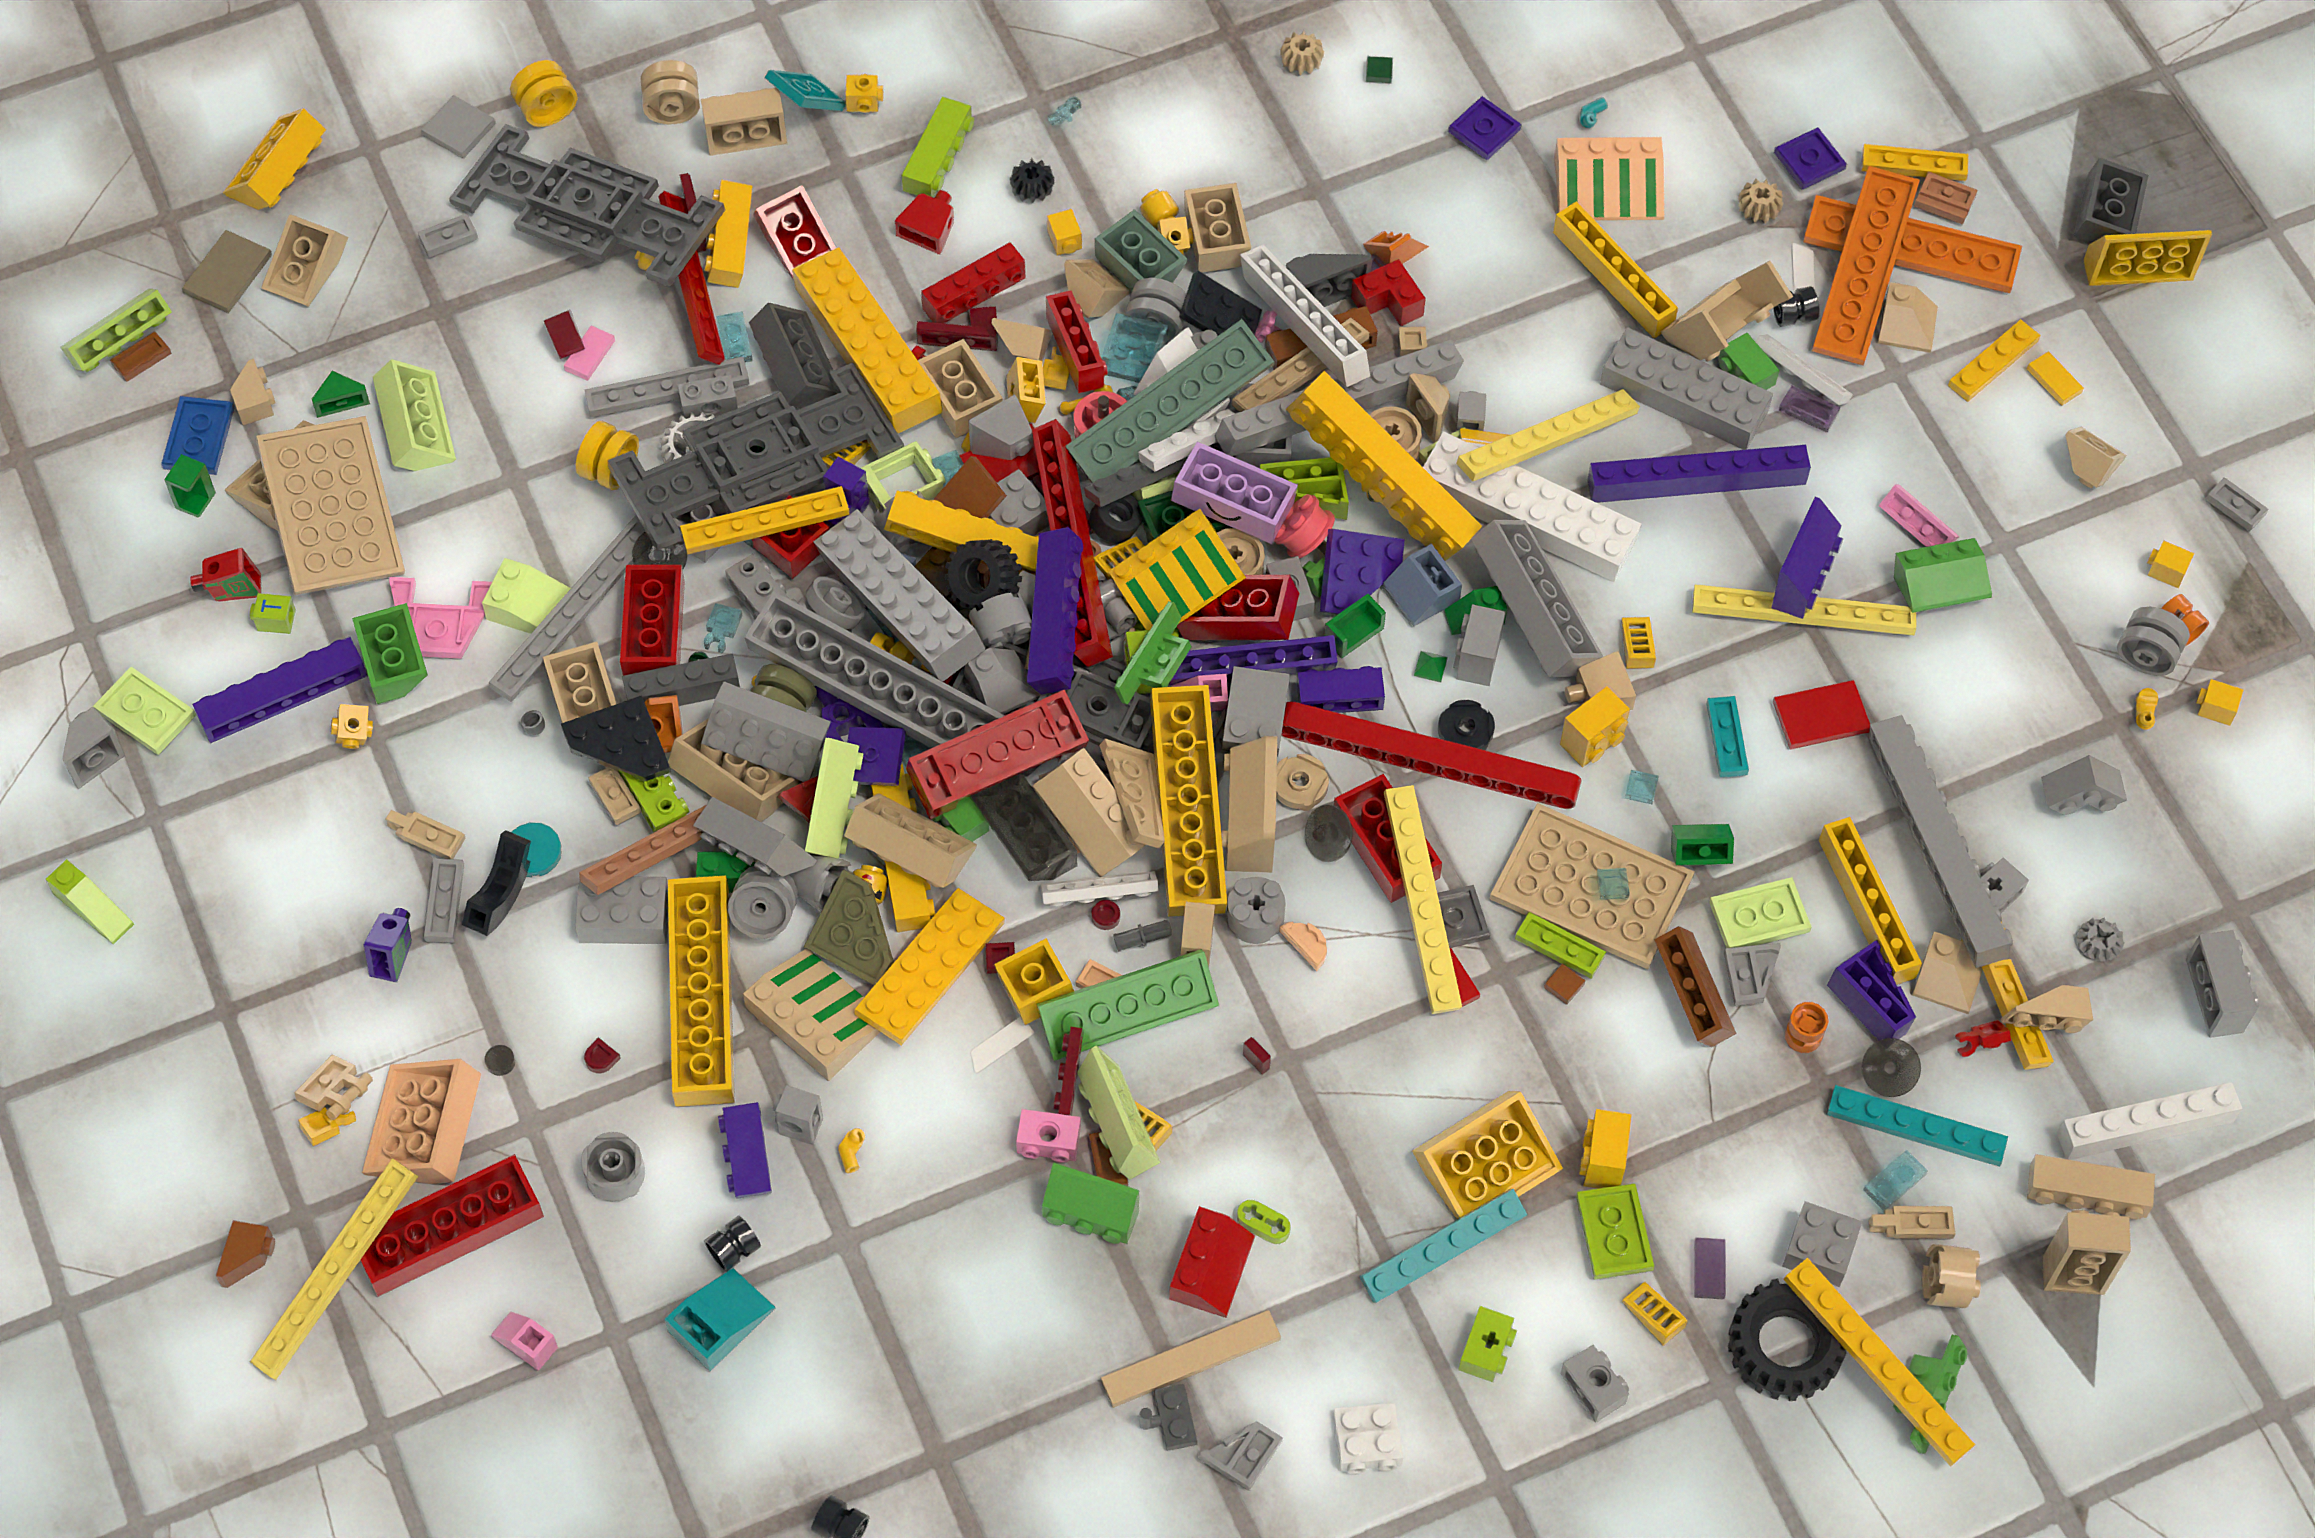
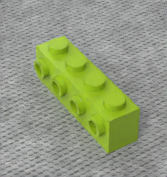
M942 96L901 175L903 191L917 196L924 193L934 197L936 191L942 189L946 171H951L956 152L962 150L966 132H971L973 128L974 117H972L971 105Z
M149 288L60 348L75 370L88 372L100 364L99 361L104 357H111L121 351V346L128 341L134 342L144 335L143 331L152 326L154 328L166 320L165 317L172 313L159 291Z
M621 770L618 771L639 804L641 812L653 833L690 813L685 800L682 797L678 799L675 795L676 787L670 776L664 777L662 775L643 782L634 778L631 774Z

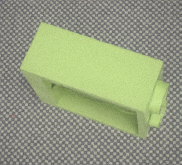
M917 441L861 468L866 471L868 496L880 513L886 509L884 504L891 499L880 483V480L914 463L928 484L913 491V493L917 494V491H920L925 500L929 501L933 500L943 489V484L946 483L943 473L939 468L935 470L931 464L932 459L929 452L925 448L921 449Z

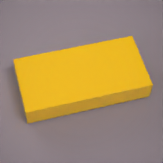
M2049 351L2030 362L2027 366V370L2061 406L2083 392L2084 387Z

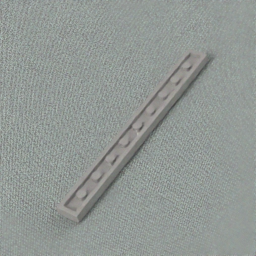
M637 515L634 516L489 681V688L512 702L544 666L543 656L554 654L622 577L626 571V565H632L652 541Z

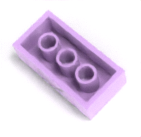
M1197 442L1174 482L1171 501L1194 511L1201 509L1204 515L1272 544L1294 504L1298 485Z

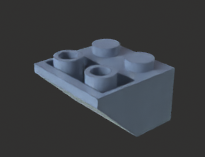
M1432 544L1409 555L1383 583L1385 589L1413 626L1445 610L1458 601L1462 590L1461 582Z

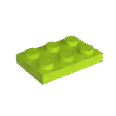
M1636 1183L1577 1192L1576 1199L1594 1280L1653 1271L1655 1266Z

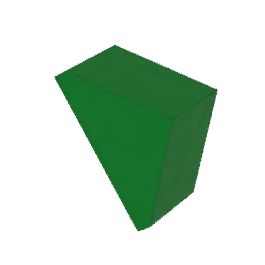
M333 370L312 397L317 418L370 404L364 384Z

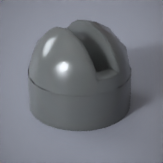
M531 710L522 716L521 725L528 734L538 735L545 728V720L539 711Z

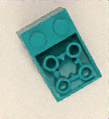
M732 1268L687 1297L664 1320L668 1332L711 1371L767 1318L776 1307L740 1273Z

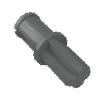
M1163 920L1142 927L1141 924H1138V928L1115 933L1113 937L1117 950L1120 952L1121 950L1142 944L1145 947L1148 942L1169 937L1172 935L1169 921Z

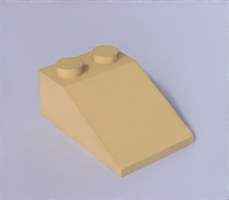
M289 214L261 289L309 307L339 263L348 237Z

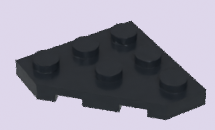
M642 695L561 723L567 744L573 754L581 757L584 755L596 760L598 764L616 771L621 770L643 782L671 773L669 763Z

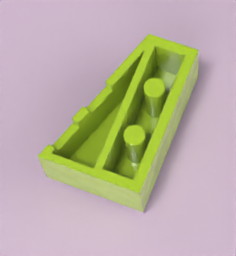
M1329 457L1260 464V469L1298 485L1294 503L1306 494L1314 495L1319 500V506L1323 510L1331 511L1335 518L1347 520L1349 501L1343 465L1341 463H1337Z

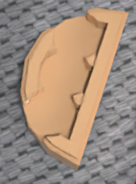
M1288 922L1279 927V932L1318 971L1324 964L1327 955L1326 939L1322 932L1310 923Z

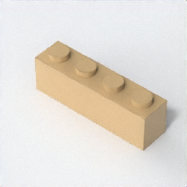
M2035 1154L2029 1167L2027 1198L2034 1199L2040 1204L2058 1203L2064 1204L2070 1209L2088 1208L2094 1209L2100 1214L2115 1212L2124 1214L2130 1219L2147 1218L2153 1208L2155 1174Z

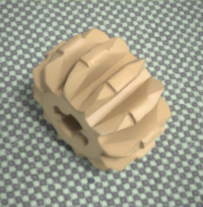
M1305 31L1301 35L1293 32L1291 38L1285 37L1280 49L1283 66L1289 67L1290 73L1297 70L1301 76L1303 71L1311 74L1313 68L1319 69L1324 58V50L1321 40L1316 39L1314 33L1308 36Z
M1757 179L1752 184L1747 182L1739 193V211L1744 212L1745 219L1752 217L1754 223L1758 219H1761L1765 224L1769 218L1775 220L1783 206L1782 191L1777 190L1776 183L1769 185L1767 179L1763 183H1760Z

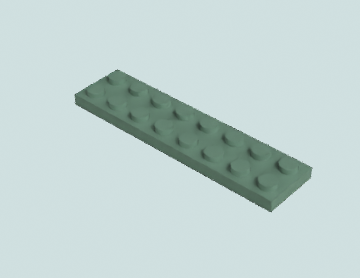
M1241 319L1066 445V448L1091 483H1094L1096 480L1108 477L1122 468H1127L1140 462L1139 451L1148 448L1153 443H1158L1171 437L1176 432L1186 429L1273 366L1274 360Z

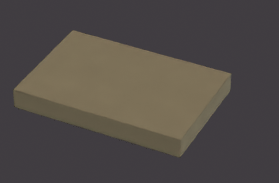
M225 230L184 284L182 290L184 294L229 313L270 259L272 252L262 245Z

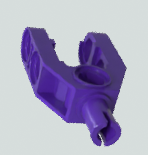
M814 686L817 691V698L824 707L822 708V718L831 721L826 738L843 741L841 736L848 735L849 727L884 728L880 720L818 686ZM840 716L847 717V719L843 721L836 720V718Z

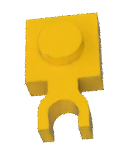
M1053 346L1051 359L1045 358L1043 364L1044 386L1066 390L1070 373L1063 356L1056 354L1057 347Z
M324 1107L320 1112L315 1111L299 1119L298 1122L310 1143L315 1146L340 1134V1125H349L355 1122L356 1116L354 1111L348 1114H340L335 1120H332L327 1116V1109Z

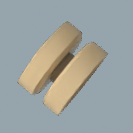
M665 60L653 63L643 70L640 77L643 111L650 120L668 125L680 124L697 115L700 109L697 72L691 65L683 61Z
M1382 407L1373 411L1370 416L1417 461L1422 438L1421 425L1417 418L1409 411L1398 407Z
M1235 528L1217 532L1244 575H1264V547L1258 538Z

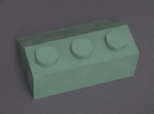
M1135 209L1095 238V257L1131 291L1136 282L1145 278H1159L1173 283L1187 263V258Z

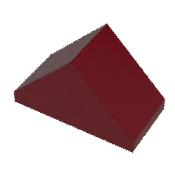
M571 310L544 320L560 359L585 349Z

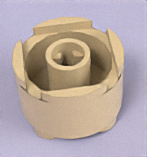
M1932 1244L1926 1253V1257H1931L1929 1266L1923 1265L1922 1272L1923 1296L1930 1299L1927 1304L1967 1308L1972 1298H1978L1980 1294L1981 1284L1976 1279V1269L1980 1262L1979 1252L1966 1247Z

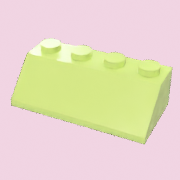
M391 359L373 376V382L393 465L418 471L454 462L456 457L435 371Z
M825 738L805 851L808 854L839 858V854L845 855L848 838L843 837L844 827L848 826L853 814V810L848 809L849 799L856 798L858 781H853L855 769L861 770L863 753L858 752V745Z
M1094 1046L1090 1049L1077 1072L1081 1080L1078 1086L1084 1098L1090 1101L1092 1107L1089 1108V1113L1092 1119L1101 1127L1102 1132L1099 1133L1102 1143L1112 1153V1157L1109 1158L1112 1167L1117 1173L1121 1172L1128 1179H1132L1161 1162L1119 1065L1098 1046Z

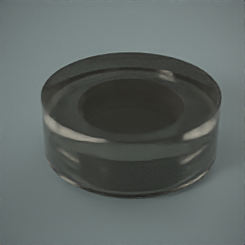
M505 1045L491 1047L485 1054V1064L488 1071L496 1076L510 1073L515 1066L513 1051Z

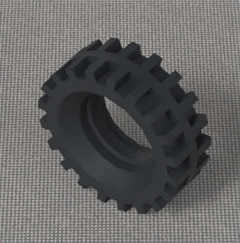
M1778 1278L1772 1279L1769 1286L1766 1287L1759 1284L1751 1295L1748 1293L1745 1295L1740 1306L1737 1307L1728 1335H1730L1728 1352L1733 1354L1731 1363L1734 1369L1738 1367L1743 1372L1741 1379L1745 1383L1751 1380L1756 1384L1754 1391L1761 1394L1763 1389L1772 1392L1771 1399L1778 1400L1780 1395H1786L1789 1401H1796L1799 1395L1804 1394L1807 1399L1813 1397L1816 1390L1821 1389L1823 1391L1832 1378L1836 1377L1847 1353L1846 1349L1788 1284H1780ZM1786 1316L1795 1318L1807 1325L1813 1333L1815 1341L1814 1353L1810 1360L1800 1366L1787 1367L1778 1365L1767 1358L1761 1349L1759 1341L1760 1330L1766 1322L1775 1317Z

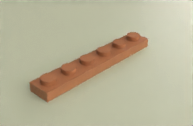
M706 805L579 872L580 882L599 895L702 840L700 837L702 832L693 825Z

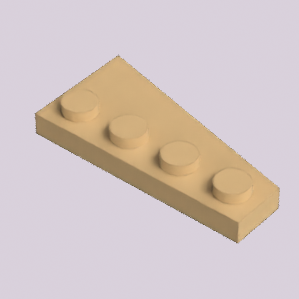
M1104 739L1099 746L1133 840L1160 848L1165 840L1154 754Z

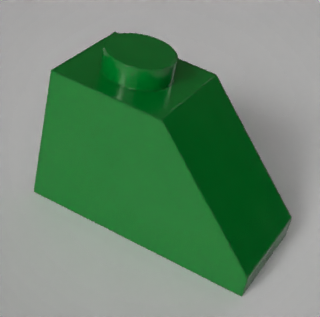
M1497 585L1473 590L1444 610L1451 636L1461 634L1464 615H1470L1472 605L1504 611L1503 625H1505L1507 605L1502 599V593Z

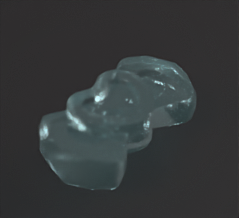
M1075 96L1065 101V104L1059 106L1055 113L1049 114L1048 121L1051 125L1062 124L1066 119L1068 122H1071L1073 120L1071 115L1082 107L1080 99Z

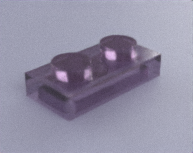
M1791 385L1780 404L1779 411L1828 433L1841 407Z

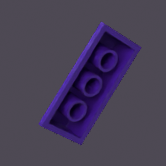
M1814 497L1780 570L1771 607L1801 619L1804 618L1807 609L1813 610L1818 594H1815V591L1822 590L1826 575L1823 574L1825 571L1830 572L1835 559L1832 554L1833 552L1839 553L1843 538L1839 537L1842 525L1818 497Z

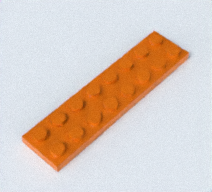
M1868 166L1812 348L1813 352L1864 366L1918 188L1919 179Z
M1816 195L1803 242L1842 252L1856 204ZM1908 218L1894 265L2011 293L2022 246Z

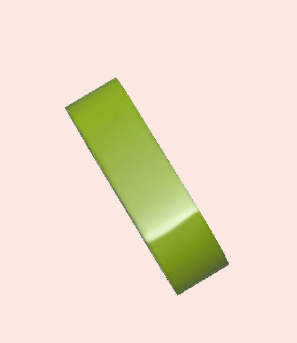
M1246 1200L1239 1205L1237 1221L1251 1233L1273 1244H1281L1289 1238L1290 1222L1281 1213L1255 1200ZM1251 1210H1255L1257 1218L1252 1217L1250 1220H1246L1245 1212L1249 1213ZM1277 1224H1281L1283 1232L1278 1231L1276 1234H1273L1271 1226L1276 1227Z

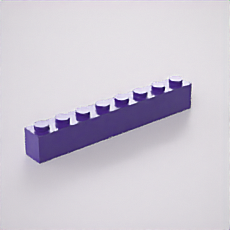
M1805 444L1590 463L1587 483L1590 499L1596 503L1806 485L1811 465Z

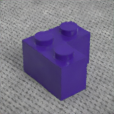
M838 456L823 476L824 489L828 490L842 486L849 508V515L857 509L863 513L870 502L866 471ZM847 516L823 522L831 529Z

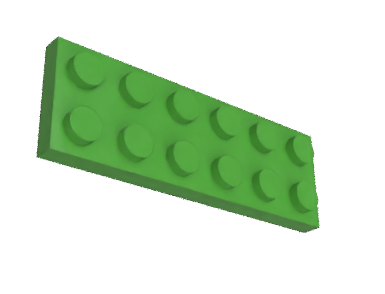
M1200 949L1037 1003L1036 1005L1052 1059L1056 1061L1065 1058L1067 1055L1066 1051H1062L1064 1034H1070V1027L1083 1028L1084 1034L1081 1052L1094 1046H1101L1217 1007L1219 1002L1205 952Z

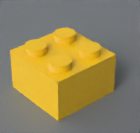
M1606 686L1565 717L1560 745L1582 768L1590 761L1595 763L1603 756L1607 748L1610 746L1616 747L1625 738L1624 733L1628 725L1627 720L1630 708Z
M1047 938L994 964L1000 981L1025 1025L1040 1018L1037 1003L1074 991L1070 979Z
M1596 1109L1594 1118L1588 1119L1582 1146L1584 1152L1579 1170V1175L1584 1176L1583 1187L1600 1189L1621 1185L1626 1168L1632 1114Z

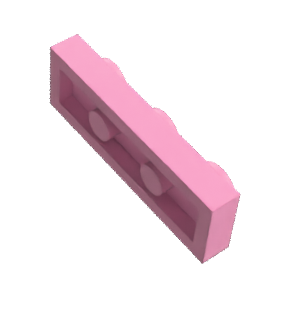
M1895 484L1879 504V507L1926 547L1955 542L1959 538V535L1899 484Z

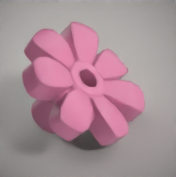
M1266 311L1263 314V320L1258 324L1255 337L1260 343L1263 342L1266 335L1276 330H1282L1274 325L1277 316L1275 311Z

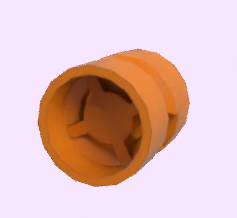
M2183 594L2176 595L2161 608L2173 613L2188 627L2190 637L2186 646L2196 640L2209 625V621L2198 610H2192L2193 604Z
M1803 1002L1792 1010L1785 1030V1040L1794 1051L1810 1053L1820 1046L1829 1023L1825 1009L1813 1002Z

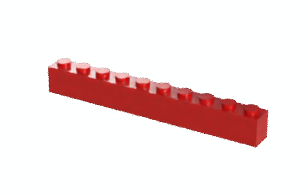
M1057 419L1033 428L1032 433L1050 530L1069 527L1083 542V551L1080 559L1081 576L1079 577L1078 585L1080 597L1077 602L1076 612L1078 623L1075 627L1074 638L1076 649L1073 653L1087 667L1112 658L1113 655L1076 461L1066 448V445L1072 442L1071 435Z

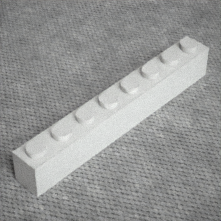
M1264 245L1240 254L1244 280L1346 387L1370 377L1366 350Z

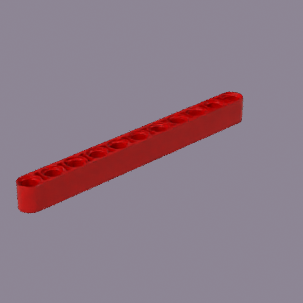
M1286 702L1281 734L1283 737L1563 809H1571L1576 805L1582 780L1574 773L1297 702Z

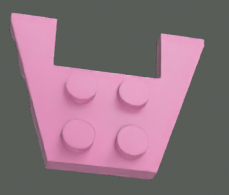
M390 577L389 582L394 605L407 603L422 657L462 659L485 617L482 602L492 582L472 581L468 606L413 603L416 588L415 578Z

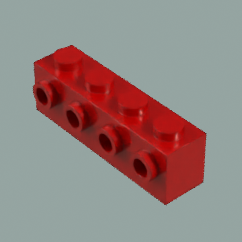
M1009 242L922 290V309L932 322L946 323L968 311L969 308L977 306L1025 279V259L1013 244Z
M1069 290L1046 296V319L1078 393L1104 388V376L1108 375L1105 360H1102L1100 357L1098 344L1096 341H1093L1088 322H1085L1082 308L1079 303L1077 304L1072 291Z

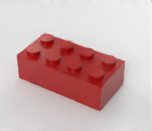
M626 565L620 665L623 676L680 664L685 588L682 565Z
M1245 575V579L1177 625V628L1186 640H1289L1300 593L1290 575Z
M1383 773L1335 797L1333 815L1390 903L1406 896L1384 796V791L1393 787ZM1425 837L1434 881H1436L1441 876L1442 861Z

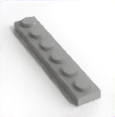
M744 357L725 360L720 365L710 363L584 389L590 417L680 399L678 384L730 374L734 388L749 385L750 383Z

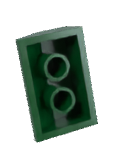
M1173 490L1138 501L1148 544L1195 512L1171 501ZM1206 516L1216 532L1233 528Z

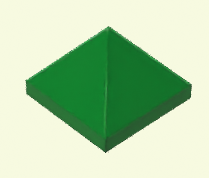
M1420 651L1414 676L1441 682L1448 657Z

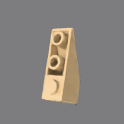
M2061 985L2016 1006L2001 1018V1023L2014 1024L2016 1027L2035 1026L2041 1030L2060 1029L2065 1030L2067 1033L2080 1032L2083 1027L2093 1021L2089 990L2085 987Z

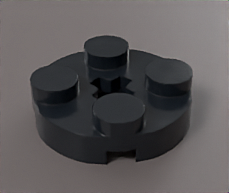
M1455 701L1439 717V737L1442 740L1486 750L1494 735L1495 721L1493 715L1489 710L1487 712L1482 708V704L1476 701ZM1467 722L1469 727H1474V729L1465 732L1459 727H1462L1463 723Z

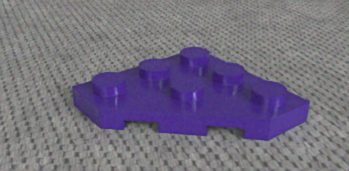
M1328 529L1320 612L1339 614L1366 594L1372 595L1403 562L1405 539Z

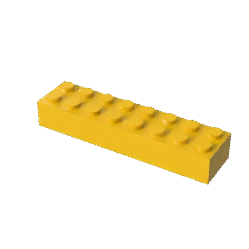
M839 247L792 269L795 289L847 365L850 363L855 364L898 434L943 413L940 392Z
M1325 371L1309 384L1286 408L1292 420L1302 425L1310 433L1311 438L1329 452L1335 462L1341 463L1349 471L1353 480L1361 483L1375 501L1385 506L1393 519L1400 521L1408 529L1409 534L1414 539L1420 541L1425 547L1432 544L1444 561L1461 550L1482 527L1456 499Z
M1209 685L1152 688L1150 706L1155 766L1165 840L1162 844L1167 915L1168 917L1184 916L1186 902L1215 905L1214 914H1222L1226 911L1227 894Z
M726 876L668 879L672 1095L675 1107L735 1103L730 916L728 914L729 889Z

